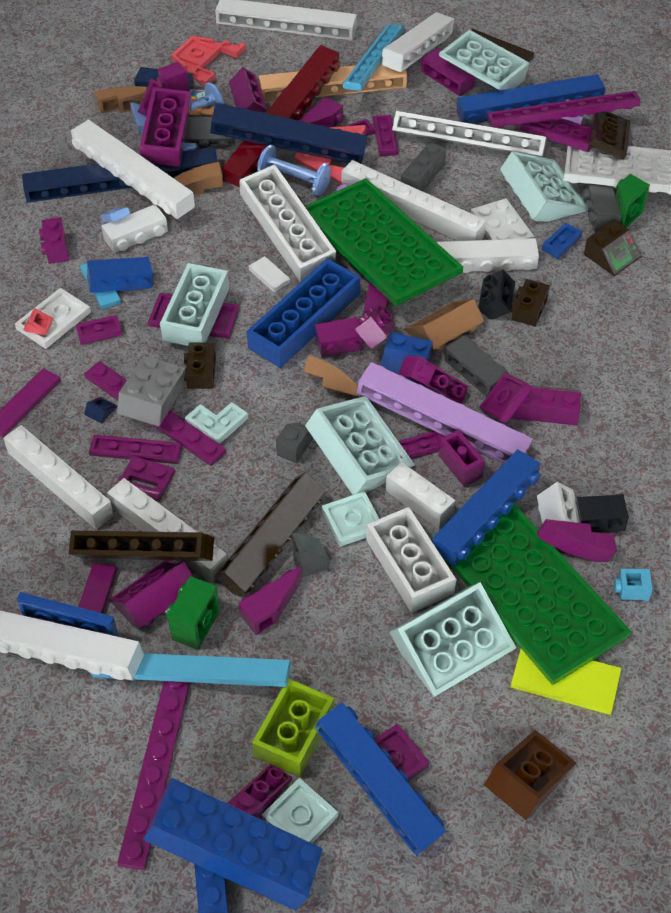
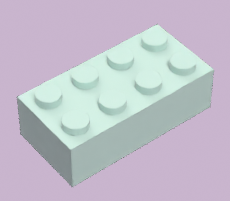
M187 264L160 322L163 341L189 346V343H206L229 290L228 271Z

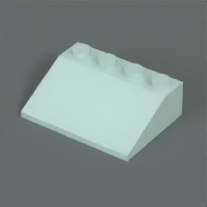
M468 30L439 53L441 58L498 90L512 89L519 86L525 80L529 62L471 30Z
M512 151L500 170L505 176V180L509 182L513 192L519 197L521 204L527 209L534 221L550 222L586 211V203L572 183L564 181V172L555 160Z
M366 396L318 408L305 425L352 495L363 491L367 493L386 483V476L401 462L411 469L415 466Z
M480 582L467 587L389 632L402 656L433 697L516 649Z

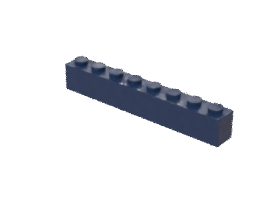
M215 103L210 129L212 134L267 146L274 145L276 148L350 163L353 160L362 164L367 136L359 133Z

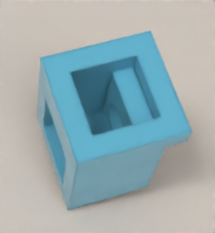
M620 569L618 578H614V592L619 593L620 600H644V602H649L652 593L650 569Z

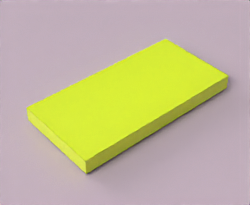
M520 649L510 688L611 715L621 668L592 660L559 682L551 685L523 650Z

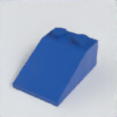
M391 332L380 366L398 374L405 356H420L430 362L433 341Z

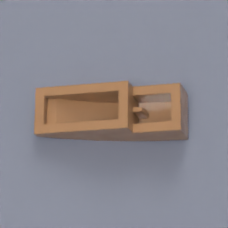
M127 86L95 91L96 106L101 114L119 109L120 113L130 111V103L141 104L147 87Z
M219 162L202 165L174 177L176 181L191 190L193 195L204 194V189L223 187Z
M308 355L303 372L323 379L322 387L357 398L363 397L357 394L358 384L348 375L322 359Z

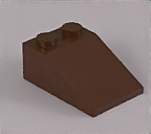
M534 730L496 763L484 786L527 820L572 770L576 762L538 731Z

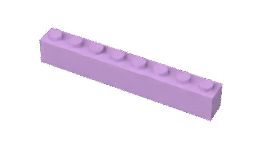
M371 362L359 379L357 394L363 397L366 396L369 400L444 436L460 430L477 452L502 464L517 449L527 454L533 438L528 437L526 434L492 420L482 413L473 411L463 404L446 398L442 394L433 392L423 385L414 383L402 375L385 369L383 366Z

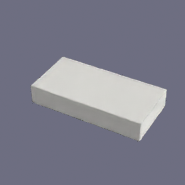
M265 256L249 265V271L274 293L290 284V278Z

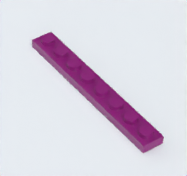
M636 91L489 112L487 113V120L490 127L501 129L504 126L510 125L520 126L530 122L539 123L544 120H558L563 117L574 118L583 114L593 115L603 111L613 112L623 108L632 109L633 107L640 106V98Z
M100 361L84 373L87 380L118 401L119 392L127 381L124 377ZM169 410L160 426L153 425L175 442L182 443L185 449L210 466L226 453L225 447L171 410Z
M163 682L117 862L119 867L139 870L146 869L151 843L144 841L143 838L166 786L191 682Z

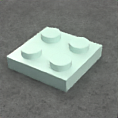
M365 491L322 506V513L340 547L366 538L367 524L379 519Z
M300 778L262 814V819L265 822L310 843H313L338 817V811Z

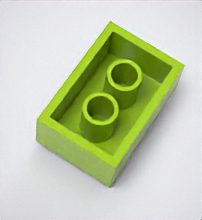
M288 679L287 687H282L252 742L253 757L301 778L322 738L314 727L319 719L335 708V698Z

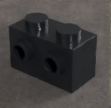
M504 269L483 278L478 308L482 314L491 320L511 312L515 281Z
M624 494L576 498L580 523L590 524L592 532L617 533L626 530L629 515Z

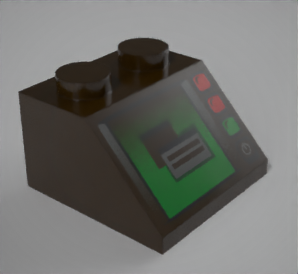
M616 220L611 221L586 240L584 255L613 276L620 273L642 256L630 230Z

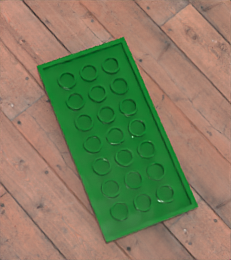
M367 178L304 206L328 241L395 306L463 273V266Z
M513 504L511 511L507 515H502L497 526L493 530H488L483 541L479 545H474L469 556L464 561L460 560L455 567L450 563L448 565L467 587L479 582L482 584L512 640L523 650L551 685H554L631 637L632 631L554 546L537 537L538 529Z

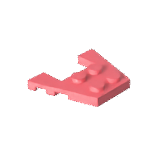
M191 36L171 56L174 63L179 62L187 73H192L194 79L205 87L206 83H211L215 80V73L204 69L220 53L238 58L246 50L244 43L232 45L231 41L224 40L222 43L214 42V39Z
M365 125L329 127L361 135L366 133ZM296 152L294 156L295 162L313 171H318L319 167L324 163L329 164L331 179L342 185V170L344 167L333 166L334 160Z

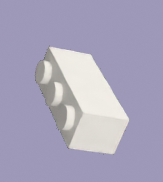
M155 204L113 222L101 225L103 238L113 253L125 251L131 246L138 243L142 244L148 239L162 236L168 232L166 217Z
M401 462L386 476V492L407 507H410L411 510L436 528L440 529L454 516L455 499Z

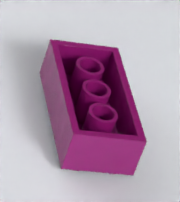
M157 87L152 88L140 143V156L152 164L180 167L192 108L191 92Z

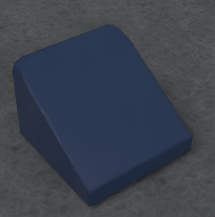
M99 397L87 402L84 415L102 424L118 406Z

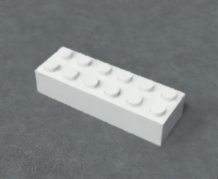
M275 164L240 179L241 197L300 282L327 258L335 262L336 250Z

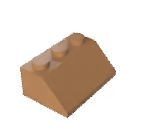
M473 298L453 301L409 325L404 330L412 337L433 341L432 350L436 352L443 349L446 342L449 341L451 343L460 339L461 334L464 332L470 333L478 329L477 325L484 322Z

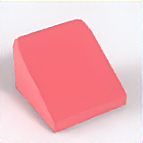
M34 308L23 331L46 335L54 318Z

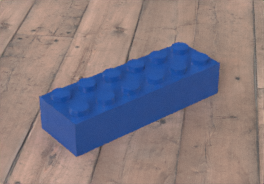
M327 258L246 331L248 349L279 368L283 367L315 337L316 324L331 322L360 295V276Z
M174 778L170 780L162 792L143 838L148 843L295 911L309 896L323 850L319 846Z

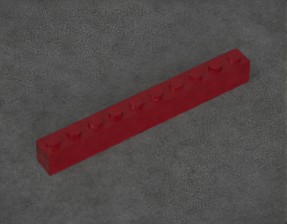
M320 45L268 109L266 114L300 120L305 109L311 106L315 96L321 93L323 86L329 83L333 73L339 70L341 65L339 52ZM243 141L222 167L223 181L240 187V179L258 171L259 157L267 145Z

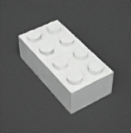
M410 507L367 524L366 541L411 613L454 595L456 578Z

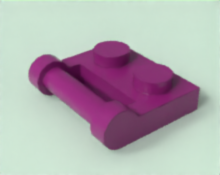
M132 456L116 484L125 478L129 482L130 479L156 486L155 488H150L130 482L149 497H152L153 500L160 502L175 473V468Z

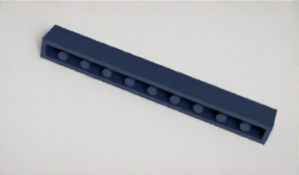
M215 147L183 151L180 167L160 164L153 165L174 178L193 168L216 163L218 159ZM99 163L22 174L23 189L27 203L133 188L128 186L119 177H115L105 167H101Z

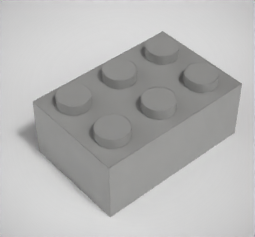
M143 356L119 392L117 414L160 426L183 389L185 368L157 360L153 357Z

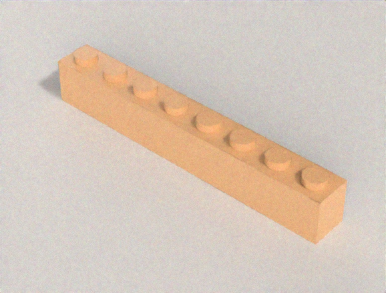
M381 63L361 91L343 89V82L356 65L340 67L337 72L333 73L329 83L323 86L321 93L315 97L406 88V69L399 72L383 66ZM299 71L259 75V85L264 101H276Z

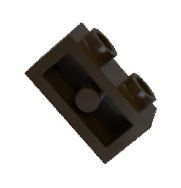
M526 279L524 285L519 286L517 290V300L512 301V320L536 327L548 300L550 285Z
M189 343L188 352H184V365H187L184 381L187 383V389H213L216 363L215 343Z

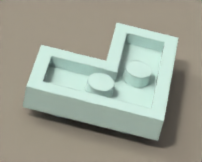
M231 402L220 413L215 415L200 404L185 417V420L220 444L248 420V413Z

